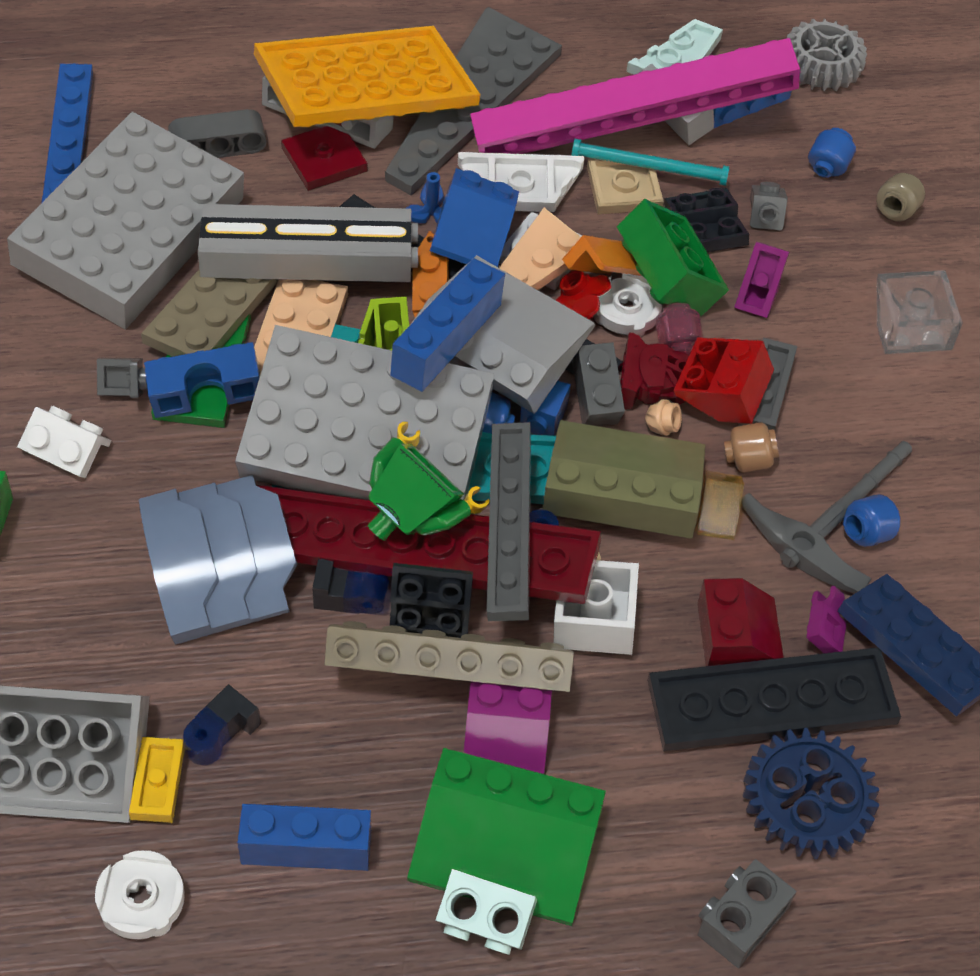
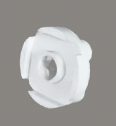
M622 274V278L611 280L612 276L608 277L611 282V289L599 296L600 308L594 315V320L599 325H603L613 332L626 334L627 336L631 332L642 337L645 331L653 328L659 321L663 305L659 304L651 296V287L643 276ZM628 300L634 302L633 307H626L621 303L625 304Z
M144 850L123 855V860L118 861L112 867L110 864L101 873L95 889V902L105 927L115 934L128 939H146L166 934L170 930L172 923L178 918L185 898L183 881L177 869L172 866L171 861L159 853ZM139 886H146L147 893L151 895L143 903H135L133 898L128 897L130 892H137Z

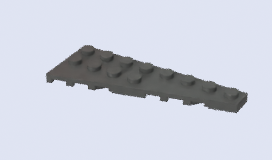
M487 7L456 56V59L481 94L479 105L463 109L436 110L431 113L421 112L387 167L385 181L409 195L416 192L426 182L428 173L437 172L475 136L470 114L485 108L508 105L561 55L562 45Z

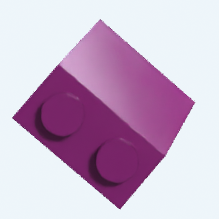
M471 681L464 753L544 774L552 690Z

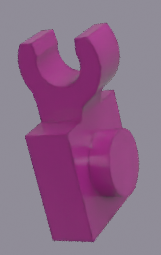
M831 586L828 598L821 592L814 591L811 599L812 605L806 638L823 653L843 651L847 622L840 617V613L837 611L845 600V596L836 586Z

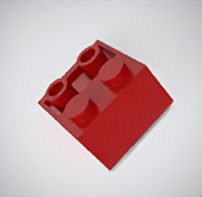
M697 337L673 390L675 395L719 422L752 424L774 371L764 341Z

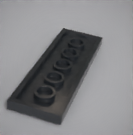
M879 648L651 672L647 680L663 751L772 739L774 735L784 738L787 730L790 729L795 736H801L804 728H808L810 734H819L821 730L827 733L896 725L901 719L883 655Z

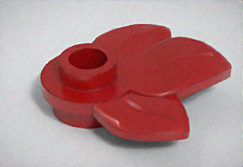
M571 271L562 278L560 282L561 295L556 301L590 320L600 308L599 296L611 289V282L604 275L590 277L588 274L583 273V271Z

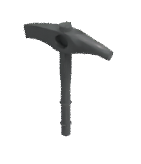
M901 441L892 451L887 452L886 457L868 474H864L863 478L847 494L831 505L810 526L764 507L750 493L746 494L739 503L773 548L780 554L783 565L787 568L796 566L805 573L830 585L857 593L869 584L871 578L844 562L832 551L824 538L844 520L847 507L854 500L864 498L872 489L877 488L878 484L896 466L901 465L902 461L912 452V447L908 442Z

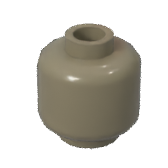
M897 173L890 177L879 189L876 199L878 209L882 215L890 220L905 221L912 217L924 203L925 189L921 181L914 175Z

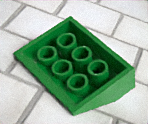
M443 748L431 785L407 881L445 891L452 869L535 896L537 903L532 916L572 926L606 791ZM463 895V897L475 900V898L471 895Z

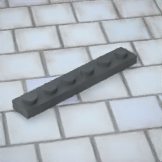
M530 422L492 424L487 583L488 621L529 620Z

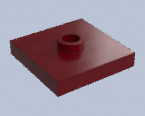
M324 126L281 140L282 150L308 191L368 171V163L350 135L335 128Z

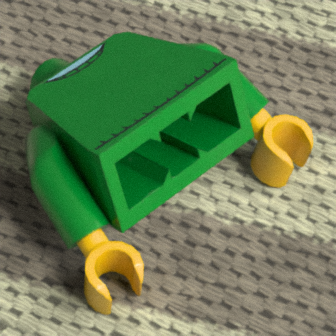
M401 422L399 424L397 438H391L373 458L369 480L372 490L368 498L381 511L368 524V527L382 540H386L397 527L407 535L419 533L424 536L449 530L469 517L471 513H481L490 502L489 499L483 504H477L473 501L472 496L481 489L478 486L472 487L464 500L460 499L464 493L415 448L419 443L420 430L416 431V434L412 437L403 435L408 429V422Z

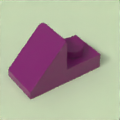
M756 241L734 308L768 318L781 285L780 280L790 253L789 251Z

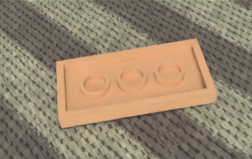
M278 280L254 346L260 375L275 325L331 337L335 324H339L348 297V286L318 280Z

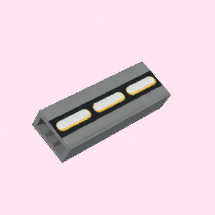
M203 204L198 245L200 277L410 282L411 268H418V247H411V244H418V223H411V209Z

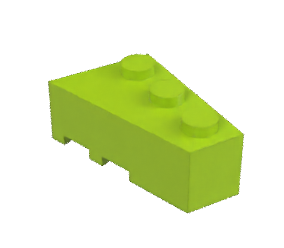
M407 297L371 299L359 333L360 339L358 343L392 351L393 343L409 327Z

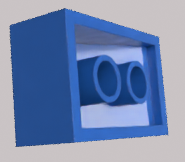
M456 168L443 201L429 251L464 264L469 263L477 255L498 267L516 209L519 191L504 182H493L482 178L474 171H463Z

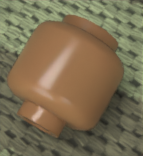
M762 422L734 427L730 433L731 440L724 442L727 462H735L736 468L742 473L768 469L772 467L774 458L779 457L775 430H769L767 425Z

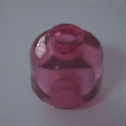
M675 303L668 305L656 318L658 344H666L668 347L674 348L673 350L690 355L697 337L703 338L700 314L695 309L690 308L688 304Z

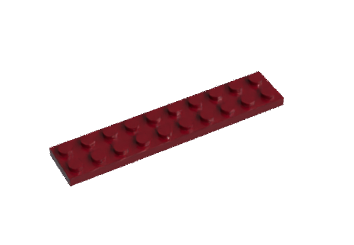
M256 485L278 494L296 563L317 566L319 558L334 561V568L391 577L393 563L473 571L472 588L487 590L489 516L471 514L449 530L426 536L419 533L407 535L397 527L386 540H382L368 527V524L381 511L370 500ZM530 522L529 596L586 604L601 544V531Z

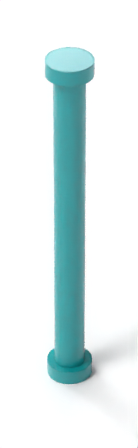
M576 138L574 139L571 156H584L720 181L719 185L726 186L730 167L723 165V168L590 145L581 143V139Z

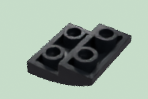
M712 188L709 191L692 194L682 193L675 197L664 198L665 208L687 218L706 252L749 245L750 234L738 218V204L727 188Z
M393 563L389 626H400L405 628L406 632L420 634L424 630H438L444 632L447 637L461 638L462 635L468 634L473 571Z

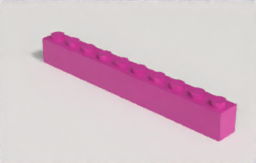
M790 38L772 40L749 48H738L732 52L715 56L709 55L702 59L685 63H675L669 67L652 71L646 70L622 78H612L605 82L589 86L583 85L559 93H549L530 100L515 101L512 104L496 108H485L470 115L479 153L525 154L572 143L575 138L581 140L796 90L799 89L800 67Z

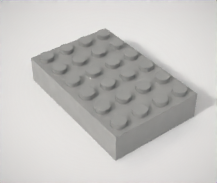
M131 112L7 238L10 265L126 330L198 250L203 204L238 205L243 200L244 172L140 115Z
M275 325L235 460L239 477L243 478L253 475L255 481L299 491L369 500L368 496L372 490L369 480L373 458L391 438H397L399 424L401 422H408V429L403 435L412 437L416 434V431L420 430L419 443L415 448L464 493L460 498L464 500L468 493L492 396L494 373L448 363L425 390L421 392L390 376L391 350Z

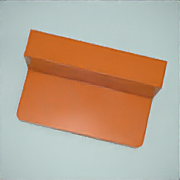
M583 235L562 258L569 270L607 275L616 272L640 276L636 269L637 262L633 255L625 249L622 241Z

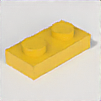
M142 737L129 808L131 820L173 823L185 751L184 739Z

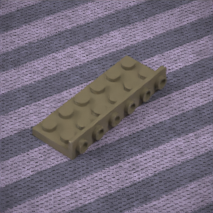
M356 621L344 622L343 625L331 624L327 629L325 666L570 692L574 653L572 650L564 649V646L558 643L546 642L540 646L525 645L524 641L514 638H505L501 642L485 641L483 636L476 634H464L461 638L447 637L444 632L438 630H424L422 634L406 632V629L400 626H384L382 629L366 628V624Z

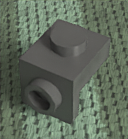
M761 182L760 186L752 185L750 193L752 204L750 226L753 228L782 230L788 200L785 188H780V184L774 182Z
M97 358V395L130 396L131 398H139L143 395V389H147L143 358Z

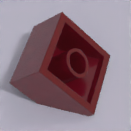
M743 578L703 580L697 605L706 666L784 658L774 597Z

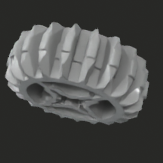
M825 18L822 22L812 19L809 24L801 22L799 27H793L792 31L787 35V38L791 40L800 67V85L807 83L811 85V90L814 87H821L823 91L827 88L837 91L840 86L848 88L850 83H856L857 78L864 70L867 56L864 39L858 37V31H849L848 25L840 26L837 24V20L834 23H830Z

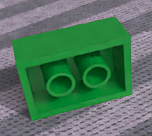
M643 199L616 226L623 237V246L633 255L637 262V271L647 280L651 287L650 294L659 304H667L677 308L682 313L688 312L701 317L729 291L685 216L647 199Z

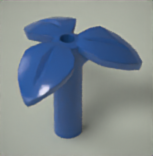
M430 172L427 174L426 183L420 195L424 206L413 204L405 208L411 209V222L426 223L430 215L434 216L436 223L438 222L442 208L439 205L444 201V193L440 185V175L438 173Z

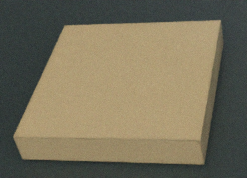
M588 159L587 170L597 214L631 212L643 199L663 207L664 201L656 170L598 159Z

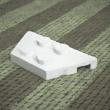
M458 152V166L461 170L474 171L482 178L493 182H504L519 191L515 211L541 212L545 207L548 211L554 212L583 170L584 156Z

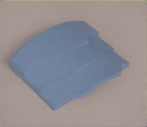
M253 475L218 485L211 483L179 493L177 489L139 499L150 561L170 636L175 645L290 612L284 586L297 566L278 494L257 487Z

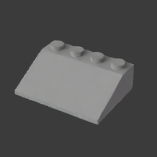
M476 255L475 259L505 273L501 306L449 363L494 373L493 390L535 414L595 327V323ZM467 264L427 300V302L420 310L418 315L415 317V319L467 266Z
M0 685V814L130 823L129 808L142 737H146L150 696Z

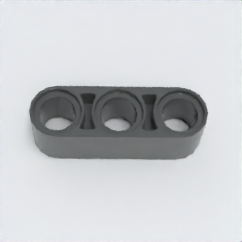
M246 109L175 119L168 126L169 132L217 158L257 153L263 150L267 143L261 115L255 110Z

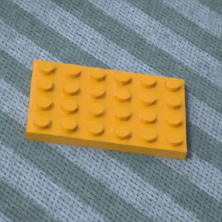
M434 26L254 43V56L294 127H310L316 124L342 123L358 119L371 120L375 117L403 116L418 112L431 113L436 110L452 108L463 109L469 106H478L481 94Z

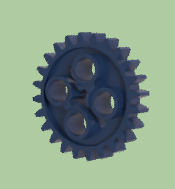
M804 728L801 737L797 739L790 729L787 730L784 742L774 735L769 744L770 747L761 744L757 756H752L748 766L750 770L746 771L743 782L748 784L745 786L743 798L751 800L748 803L746 812L749 814L759 813L754 827L761 828L767 826L769 828L765 838L767 841L772 840L776 836L782 839L780 850L784 851L791 843L795 845L797 857L802 855L805 848H810L813 858L818 859L822 848H825L832 858L835 857L839 845L848 852L854 840L861 842L866 834L865 829L870 830L875 820L872 815H875L879 808V803L874 801L879 793V788L870 785L875 777V773L870 771L862 772L867 759L859 758L854 760L852 758L855 746L852 745L845 750L839 748L841 737L837 736L829 743L826 741L825 731L821 730L817 739L811 738L808 728ZM808 763L819 765L823 771L812 769L808 766ZM834 776L840 777V778H837V779H833V780H831L830 782L827 781L828 779H830V778H832V777H834ZM774 782H784L790 789H781ZM832 796L842 797L847 804L836 802ZM792 803L794 804L792 807H790V808H788V809H786V810H784V809L781 808V807L789 806V805L792 804ZM798 815H808L814 820V823H806Z

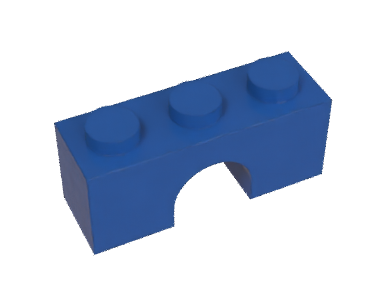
M253 342L234 344L228 347L197 351L173 357H162L157 360L144 362L148 397L155 418L192 412L190 402L192 394L200 387L206 385H215L222 388L228 405L251 401L254 398L260 378Z

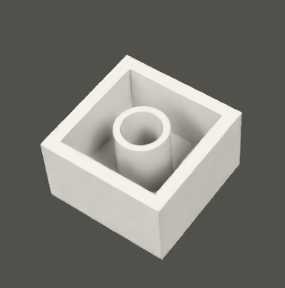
M596 560L586 604L556 600L554 643L564 646V649L632 655L639 563Z

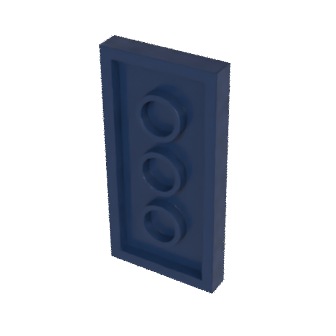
M885 574L842 602L837 612L956 717L980 700V653L969 645L959 633L953 631L933 614L931 609L905 590L898 581Z

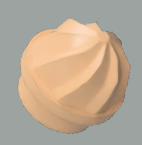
M662 399L660 402L650 405L645 416L647 426L651 431L662 436H668L671 432H678L682 421L679 404Z

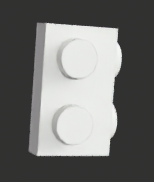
M51 406L50 410L46 411L35 407L17 447L79 477L86 478L100 446L109 447L112 440L101 436L103 428L85 420H82L81 425L71 422L72 414L60 408Z

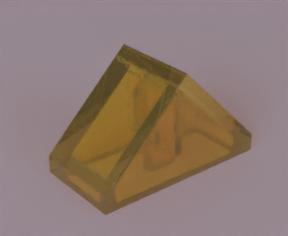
M705 471L697 529L698 535L728 540L735 539L744 489L742 476Z

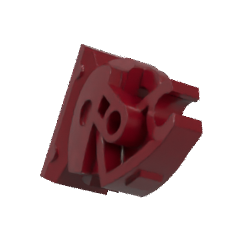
M629 332L620 379L624 409H632L637 399L644 404H656L662 399H670L673 403L678 404L685 403L686 401L677 397L673 390L689 355L673 350L674 348L668 347L666 344H645L639 335Z

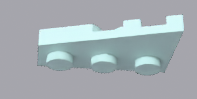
M694 19L669 36V40L659 47L654 45L649 48L647 55L640 59L635 57L629 61L627 72L635 75L642 72L650 64L660 69L675 63L690 62L709 56L721 40L723 29Z

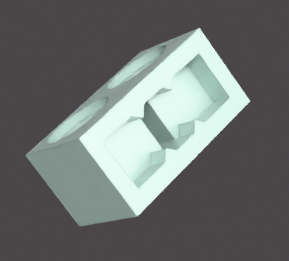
M452 869L436 921L446 924L443 931L445 934L468 941L470 933L487 938L484 947L510 955L512 947L522 950L537 898ZM471 895L477 903L475 914L465 920L457 918L454 913L455 901L460 896ZM503 909H512L518 915V925L511 933H500L495 927V917Z

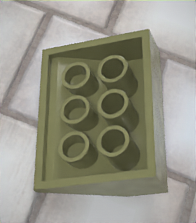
M560 420L549 466L542 513L692 539L700 505L705 444Z

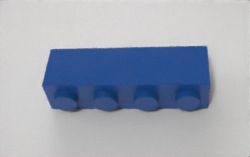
M473 258L393 343L390 376L423 392L501 306L505 273Z

